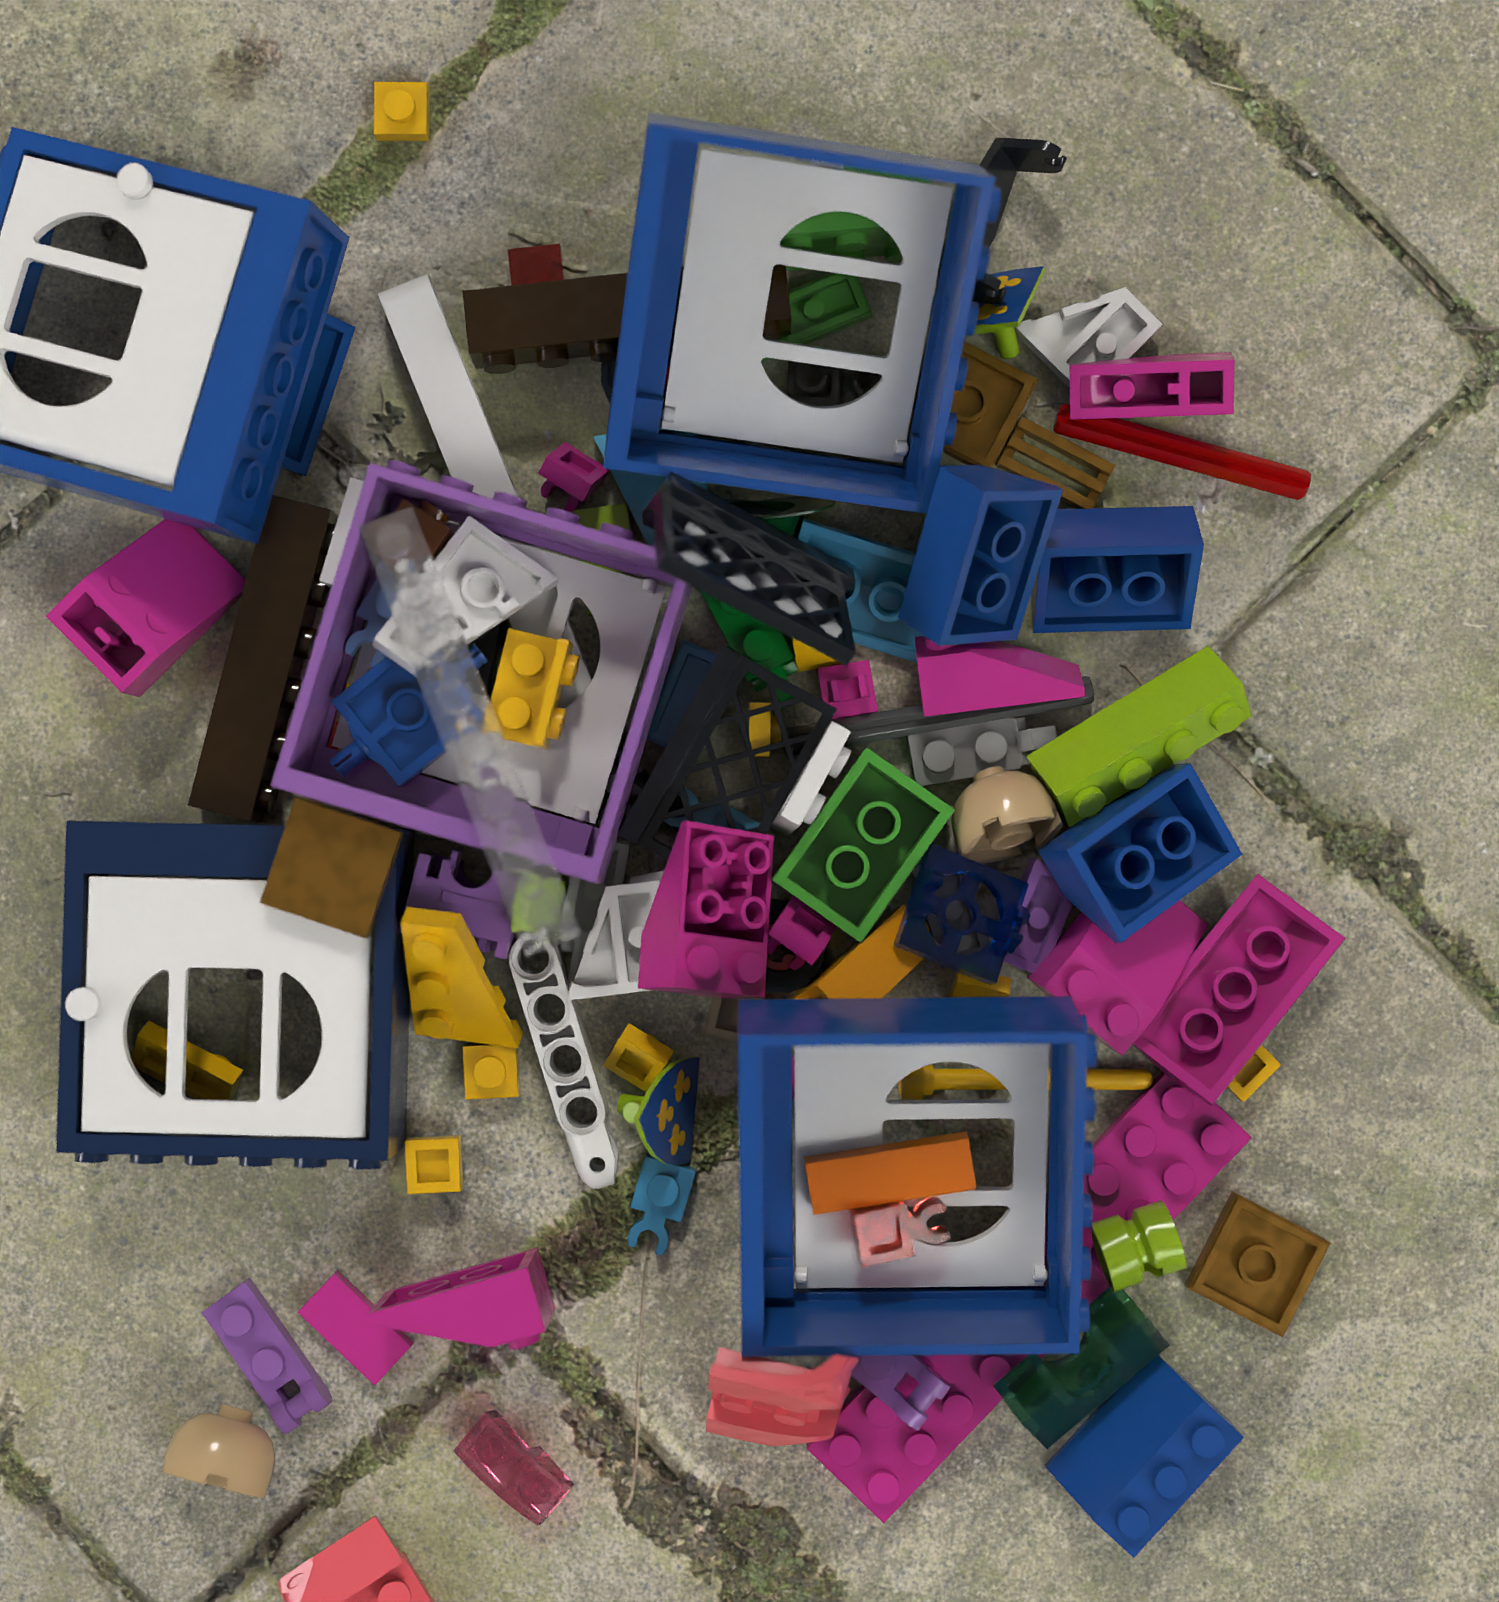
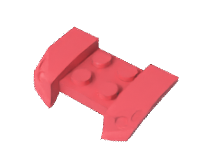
M719 1347L714 1365H711L708 1390L712 1391V1398L706 1418V1432L768 1446L828 1440L834 1435L844 1400L851 1388L847 1387L851 1373L859 1359L837 1354L812 1370L763 1357H742V1352Z
M376 1515L282 1577L277 1584L283 1602H435L405 1552L402 1553L399 1548L395 1547Z

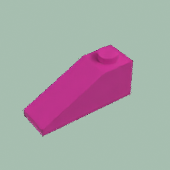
M1231 352L1171 354L1070 364V420L1234 414L1235 359Z
M925 636L915 637L924 717L1085 697V688L1080 668L1077 664L1004 641L938 646Z

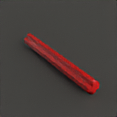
M1068 404L1060 406L1054 421V432L1056 434L1295 500L1305 497L1311 482V473L1308 470L1123 419L1070 420V405Z

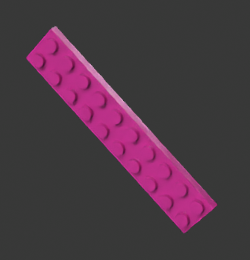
M1161 1072L1153 1080L1151 1087L1144 1090L1092 1144L1094 1153L1093 1174L1084 1175V1194H1090L1092 1201V1223L1117 1214L1125 1221L1130 1220L1133 1209L1160 1200L1165 1203L1174 1220L1252 1137L1216 1103L1213 1106L1209 1105L1175 1082L1164 1072ZM1046 1192V1213H1045V1261H1044L1045 1268H1046L1047 1192ZM1083 1228V1246L1089 1247L1091 1256L1090 1280H1081V1298L1088 1299L1090 1308L1109 1288V1284L1098 1260L1090 1229ZM986 1286V1287H1011V1286ZM1045 1354L916 1355L951 1385L941 1400L936 1397L925 1411L928 1418L919 1430L905 1423L890 1407L865 1386L861 1385L843 1404L834 1435L828 1440L806 1443L807 1450L876 1517L885 1523ZM907 1374L897 1389L906 1397H909L919 1383L910 1374Z

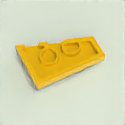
M407 907L401 921L415 1035L519 1048L523 1031L517 1020H510L503 1008L506 999L500 987L492 986L484 972L485 959L460 913Z

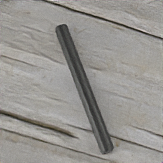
M1082 676L1085 697L924 717L923 705H916L831 720L829 724L833 721L851 731L844 744V747L1087 705L1094 702V690L1090 677ZM816 723L787 728L789 739L811 733ZM806 741L791 745L794 756L799 755Z

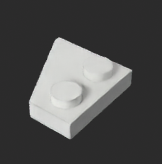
M1124 287L1103 294L1099 299L1087 303L1079 302L1062 308L1060 312L1033 321L1031 319L1022 321L1020 326L1015 328L1016 336L1070 388V364L1129 359L1163 324Z
M833 721L827 726L769 828L770 831L786 839L800 826L802 821L808 825L813 823L826 799L825 796L818 793L827 775L836 779L850 756L851 750L844 747V744L851 731Z
M661 880L614 885L605 888L597 910L596 920L583 950L584 953L574 982H572L569 989V1000L650 991L638 989L641 934Z

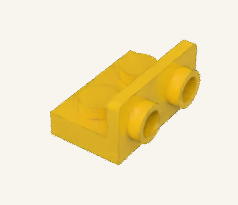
M508 628L482 732L484 735L548 750L550 739L559 741L567 709L559 707L563 687H573L580 656L572 654L574 645L570 640L558 638L557 640Z

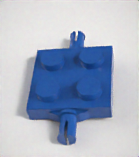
M473 643L470 648L450 664L444 660L417 678L389 657H385L331 701L347 721L354 741L330 758L329 762L333 767H337L335 770L344 778L348 772L368 757L382 765L399 787H404L485 722L486 717L470 699L463 680L484 663H487L488 659Z

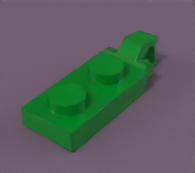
M701 591L728 646L789 681L787 676L797 672L798 669L793 661L795 657L782 632ZM747 671L744 677L747 683H751L755 692L766 687L768 688L766 681ZM775 687L779 702L794 698Z

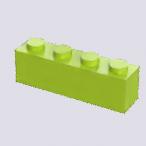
M1206 646L1030 753L1026 758L1033 775L1046 786L1060 816L1071 827L1086 817L1097 814L1104 806L1132 789L1143 786L1150 778L1176 762L1189 758L1196 750L1222 734L1235 730L1242 722L1252 717L1243 683L1209 646Z

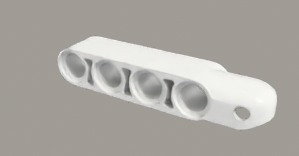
M525 935L518 939L511 947L509 966L558 1122L565 1131L578 1174L582 1181L590 1188L601 1189L615 1184L618 1163V1148L607 1116L609 1107L606 1092L577 1000H569L571 981L568 980L569 974L557 941L550 935ZM528 943H539L549 953L548 966L544 971L534 972L525 967L522 961V952ZM554 994L562 999L565 1005V1014L562 1020L549 1022L540 1016L537 1005L542 995ZM563 1045L574 1047L581 1056L580 1069L567 1073L557 1068L553 1058L557 1047ZM576 1097L589 1098L597 1107V1118L590 1123L576 1121L569 1111L570 1101ZM600 1157L604 1160L605 1164L598 1165L594 1162L593 1158Z

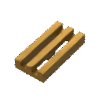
M1023 416L996 467L1008 473L1060 487L1063 489L1060 500L1077 509L1094 508L1099 495L1102 493L1109 476L1116 466ZM1026 435L1097 472V477L1094 478L1023 441V436ZM1015 451L1089 489L1087 496L1085 497L1012 459Z

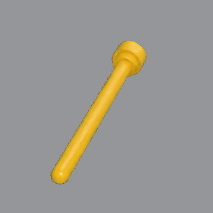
M933 1064L911 1072L898 1082L900 1100H922L923 1095H933V1090H1007L997 1078L983 1069H933ZM1050 1069L1048 1070V1090H1049ZM1087 1069L1086 1087H1093V1090H1146L1153 1083V1076L1146 1069Z

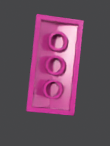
M1257 874L1190 956L1158 1015L1132 1045L1171 1079L1213 1106L1346 938Z

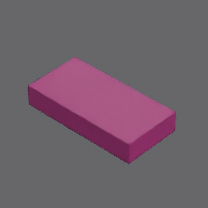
M337 1270L297 1313L375 1386L411 1348L414 1342L401 1330L370 1325L367 1314L374 1304Z

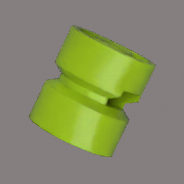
M1162 1200L1133 1209L1130 1220L1125 1221L1117 1214L1093 1222L1091 1228H1089L1102 1271L1113 1292L1141 1284L1146 1272H1150L1159 1278L1187 1267L1179 1234L1169 1210Z

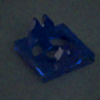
M931 844L924 853L893 946L988 985L997 983L1005 956L1012 954L1023 941L1024 936L1019 934L1022 925L1029 921L1031 916L1028 908L1022 906L1029 884L943 847ZM957 874L963 875L957 894L948 896L946 899L934 895L936 890L943 885L944 877ZM980 882L988 887L996 899L1000 914L999 922L981 914L980 907L975 901ZM952 901H963L971 909L972 923L966 930H956L947 921L946 908ZM930 913L937 915L939 925L944 931L940 945L936 943L927 930L925 918ZM976 931L993 938L979 952L966 955L957 954L962 936H967Z

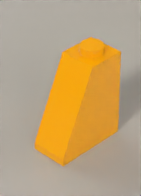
M902 904L879 920L870 929L861 943L855 941L824 968L806 987L800 989L790 999L883 998L939 944L930 935L927 923L918 914L909 911Z

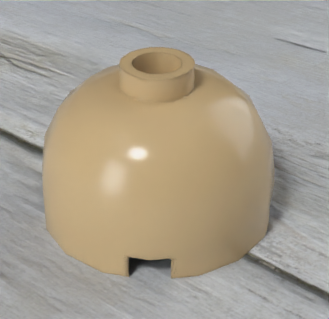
M999 766L984 769L973 777L974 783L966 787L956 800L953 807L955 811L952 813L951 819L954 839L961 858L964 859L967 855L969 863L974 864L992 863L1018 856L1022 852L1017 845L1035 838L1038 847L1058 834L1063 826L1056 804L1043 783L1035 776L1019 771H1004Z
M221 1404L218 1414L199 1413L186 1420L178 1428L167 1447L163 1459L165 1461L162 1472L204 1485L210 1484L222 1487L224 1490L265 1498L273 1477L275 1465L273 1442L264 1429L250 1423L253 1412Z

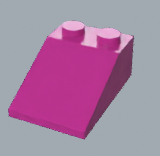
M1179 900L1121 943H1115L1081 912L1058 939L1056 946L1035 972L1033 974L1029 973L1026 978L1048 997L1071 996L1079 1015H1086L1088 1032L1094 1033L1095 1038L1102 1044L1123 1056L1158 1015L1208 925Z
M538 1247L388 1290L377 1301L367 1316L370 1325L488 1347L507 1343L509 1350H515L530 1346L541 1339L539 1334L546 1332L554 1313L555 1305Z

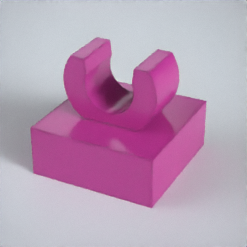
M564 442L546 456L538 472L539 475L547 479L542 484L541 496L546 499L554 493L557 486L569 494V501L565 505L564 511L571 513L601 487L609 469L604 468L602 464L569 443Z
M869 660L848 663V665L840 664L817 668L821 700L837 708L831 720L878 712Z
M793 895L768 932L772 937L768 942L767 951L772 954L778 945L783 944L796 954L789 965L790 968L796 970L805 961L813 965L824 951L837 926Z

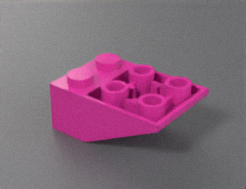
M164 519L83 578L46 617L121 693L141 697L242 597L246 579L193 526Z
M691 821L681 822L641 934L638 989L725 999L765 997L774 836Z

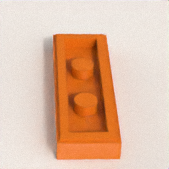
M967 1131L804 1157L813 1215L977 1189Z

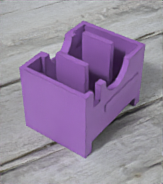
M452 850L451 858L434 853H419L405 910L407 907L460 913L481 952L489 953L492 950L495 951L494 957L501 959L509 958L511 947L519 936V933L512 932L511 922L517 882L520 880V877L524 876L505 872L506 862L496 861L490 880L484 885H479L470 881L464 873V861H461L463 851Z

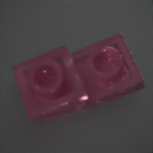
M496 1409L485 1412L453 1450L464 1464L496 1495L536 1525L543 1524L574 1486V1483L541 1446L529 1448Z

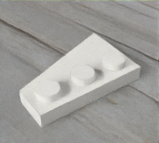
M468 516L374 638L372 646L419 678L553 588L559 578L477 520Z

